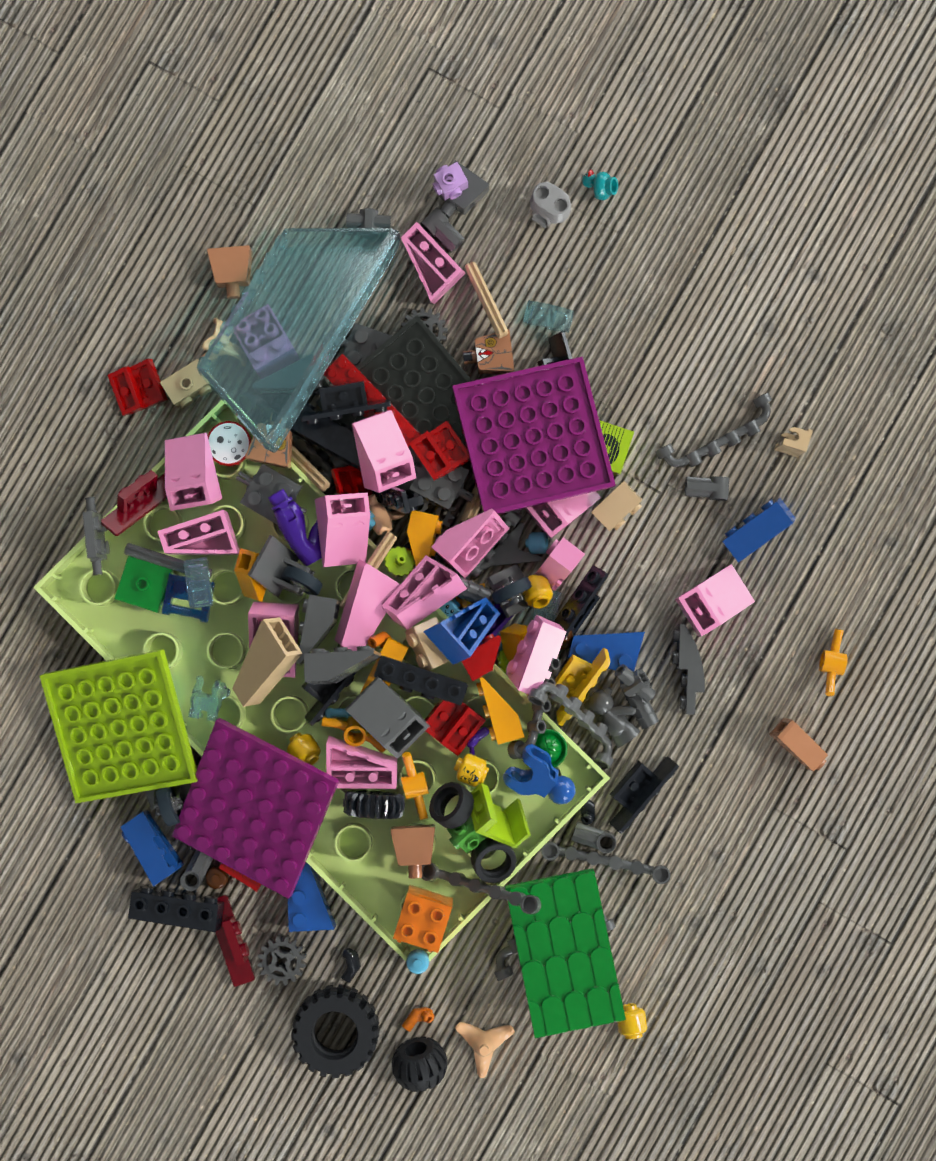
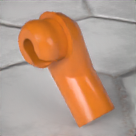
M380 632L369 638L367 643L371 648L378 646L383 648L388 637L391 638V636L387 632Z
M428 1007L414 1008L403 1022L402 1027L411 1032L417 1022L431 1023L434 1020L433 1010Z

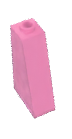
M360 559L355 568L335 641L341 645L340 647H347L352 649V651H357L359 646L367 645L368 639L372 637L387 613L382 605L400 586L398 582Z

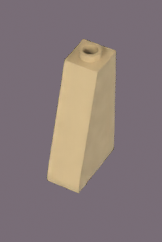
M280 617L263 619L234 683L232 689L243 707L260 704L303 654Z

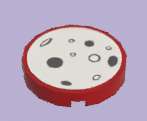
M225 421L218 423L211 429L207 436L213 460L220 465L229 467L244 462L252 441L251 435L246 428L237 422Z

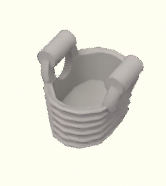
M542 182L534 187L530 197L532 220L545 229L551 224L564 222L571 212L569 195L550 182Z

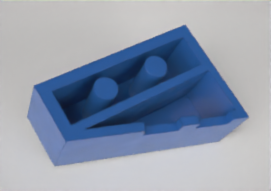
M781 498L774 502L771 499L761 507L762 511L757 515L754 513L750 514L743 520L744 524L737 529L734 526L725 533L726 538L722 542L738 563L794 523L795 516Z
M485 597L423 632L454 665L471 657L500 613Z
M645 632L572 636L567 658H570L573 654L592 664L600 651L605 648L608 649L610 657L608 669L616 670L620 665L624 664L634 672Z
M148 809L121 826L123 838L132 847L135 856L142 865L153 887L184 865Z
M306 862L294 892L288 899L289 932L334 930L336 922L325 898L317 872Z

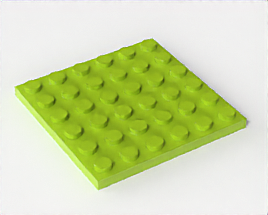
M164 649L40 675L75 803L198 781L195 761Z

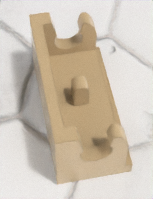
M797 427L790 428V432L797 434H781V437L784 438L783 442L776 444L774 450L794 457L802 455L807 451L813 430H803Z

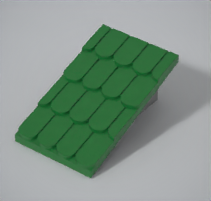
M591 868L506 885V891L534 895L541 901V909L536 914H526L521 910L520 906H514L508 901L535 1039L626 1020L594 869Z

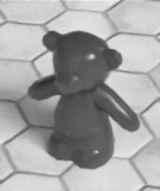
M606 687L604 690L601 689L594 692L589 697V700L584 703V707L600 715L597 722L603 723L608 727L615 745L620 748L641 732L626 717V715H634L636 709L630 706H614L611 696L612 689Z

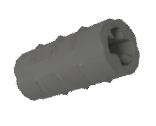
M459 576L467 589L456 597L472 604L485 597L489 598L492 590Z
M624 694L630 707L636 709L634 715L642 730L659 722L650 701L645 702L637 694L633 697H628Z

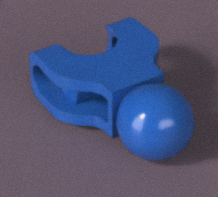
M533 744L527 745L522 752L523 762L531 769L522 770L513 766L508 768L503 774L504 783L520 795L537 794L545 798L548 794L549 799L554 803L567 804L572 801L576 794L574 782L566 776H558L559 770L553 767L549 753Z

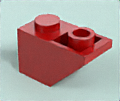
M492 633L483 638V644L476 648L471 657L461 661L472 681L493 670L501 642L500 635L495 637Z

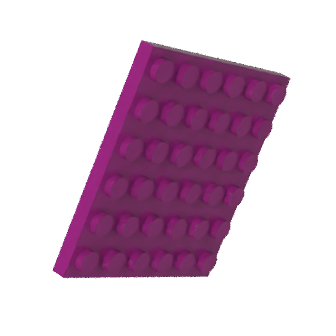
M583 356L452 386L483 512L492 508L497 514H502L616 486Z
M219 718L214 724L197 768L196 776L198 781L191 784L179 815L180 823L176 824L172 836L289 899L294 892L340 780Z

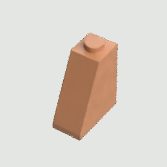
M783 718L769 733L773 739L808 770L818 771L825 765V758L828 754L793 720Z

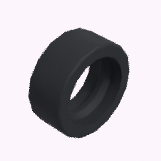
M445 783L432 796L429 806L430 815L445 828H458L467 821L473 811V795L459 783ZM459 795L455 809L450 814L444 816L448 802L453 797Z
M486 838L473 849L470 857L475 873L481 880L487 883L504 881L513 873L517 862L512 847L491 838ZM503 850L506 853V859L499 867L490 870L484 869L481 866V860L490 851Z

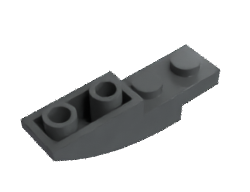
M678 624L677 629L673 631V642H677V649L673 651L672 663L676 664V669H685V674H681L680 679L681 687H684V696H680V709H683V714L695 715L696 692L705 693L703 665L691 633L685 624Z

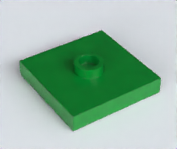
M128 556L114 599L159 613L173 570Z

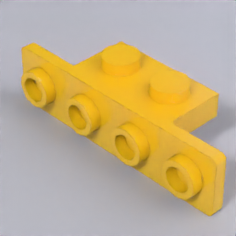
M603 648L592 664L572 654L555 678L556 685L562 684L569 689L566 695L568 698L576 697L583 703L586 693L596 685L600 674L606 671L610 665L608 649ZM563 705L556 712L557 723L560 726H563L573 716L565 712Z

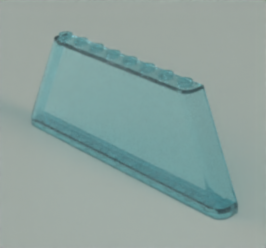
M285 228L282 234L277 236L272 250L265 255L260 269L255 271L249 286L244 288L239 302L232 307L229 318L222 323L217 337L210 342L205 356L199 359L197 369L201 377L266 450L275 453L282 445L397 252L400 244L399 231L392 228Z

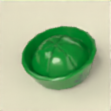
M546 729L544 733L538 734L535 746L549 753L554 768L559 766L567 755L565 738L553 729Z

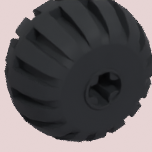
M416 1037L401 1043L395 1050L392 1058V1072L397 1082L403 1088L412 1092L427 1091V1089H432L438 1085L444 1078L447 1070V1056L442 1046L430 1037Z

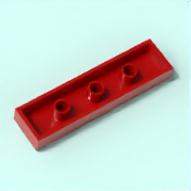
M341 354L322 373L333 385L364 380L368 403L386 400L381 392L344 354ZM391 404L390 407H387V410L392 411L409 448V443L421 436V434ZM373 409L366 410L363 416L368 418L382 412L374 413Z

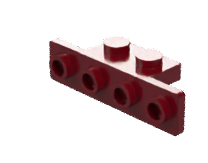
M150 470L145 475H140L130 486L122 488L117 495V508L101 520V525L114 536H119L167 499L165 473L158 477L155 472Z
M223 895L218 897V901L225 902L221 929L215 933L233 986L237 987L254 981L255 975L248 957V946L241 937V925L235 919L228 896Z

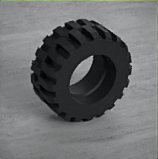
M339 984L338 987L334 988L333 985H328L323 990L319 988L314 991L300 1006L292 1025L291 1040H294L293 1048L295 1053L300 1055L298 1059L302 1064L306 1062L309 1065L308 1070L311 1072L315 1070L320 1071L319 1076L325 1078L327 1074H332V1078H340V1074H345L347 1077L352 1075L354 1070H361L365 1062H369L379 1037V1018L375 1014L376 1009L374 1005L369 1004V998L366 995H359L357 993L358 990L353 987L351 990L346 989V985ZM334 1011L349 1016L357 1027V1037L354 1043L342 1050L329 1049L321 1044L315 1034V1025L321 1015Z

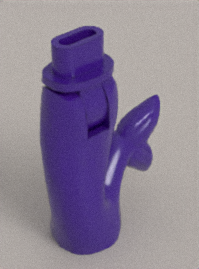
M284 489L269 496L268 499L272 504L270 509L274 513L277 524L285 540L302 564L308 566L321 559L317 521L312 526L307 539L304 514L300 506L295 501H291L293 498L291 496L288 497Z

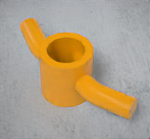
M836 628L831 643V650H823L819 662V671L827 673L825 694L830 697L835 694L836 675L843 676L847 666V654L839 653L844 630Z
M353 717L347 721L335 718H322V726L343 730L344 740L350 746H360L367 741L381 753L386 750ZM352 729H358V730H360L361 732H360V733H353V732H351L350 730H352Z
M405 752L402 754L408 776L401 777L406 799L414 798L419 820H424L428 818L423 795L429 794L424 772L416 773L411 753Z

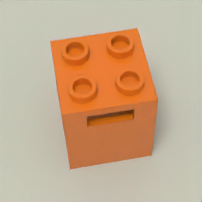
M409 885L393 939H396V942L399 943L402 941L427 949V952L430 953L432 951L438 953L452 910L453 898Z

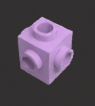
M456 162L450 166L444 165L438 168L434 174V183L432 185L438 196L442 194L444 200L448 198L452 200L459 197L462 191L468 188V180L460 165Z

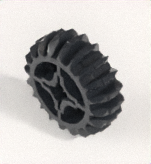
M352 790L345 793L343 812L348 816L359 818L397 819L401 818L405 811V797L395 792Z

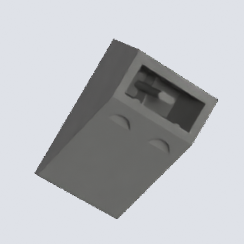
M310 594L308 599H304L302 612L306 613L305 621H301L299 625L298 635L302 637L301 643L297 644L303 654L297 660L298 664H304V654L311 653L310 649H317L337 623L340 600Z
M359 646L357 651H352V649L347 647L334 648V652H329L325 649H310L311 653L304 654L305 682L310 684L338 683L379 659L381 653L375 651V648H371V646Z
M378 676L345 709L397 759L430 727L417 710Z

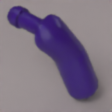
M487 727L481 728L468 741L467 746L470 749V754L475 755L474 747L489 734Z

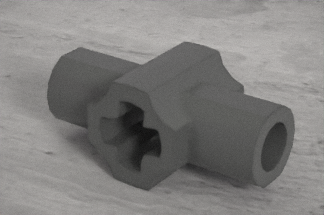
M373 208L360 209L359 214L347 213L346 228H358L359 233L364 235L377 234L378 230H390L391 216L378 215V210Z
M624 664L615 670L614 675L620 680V687L623 689L624 694L628 697H633L637 694L645 702L653 699L655 690L650 687V680L643 670L640 669L633 672Z

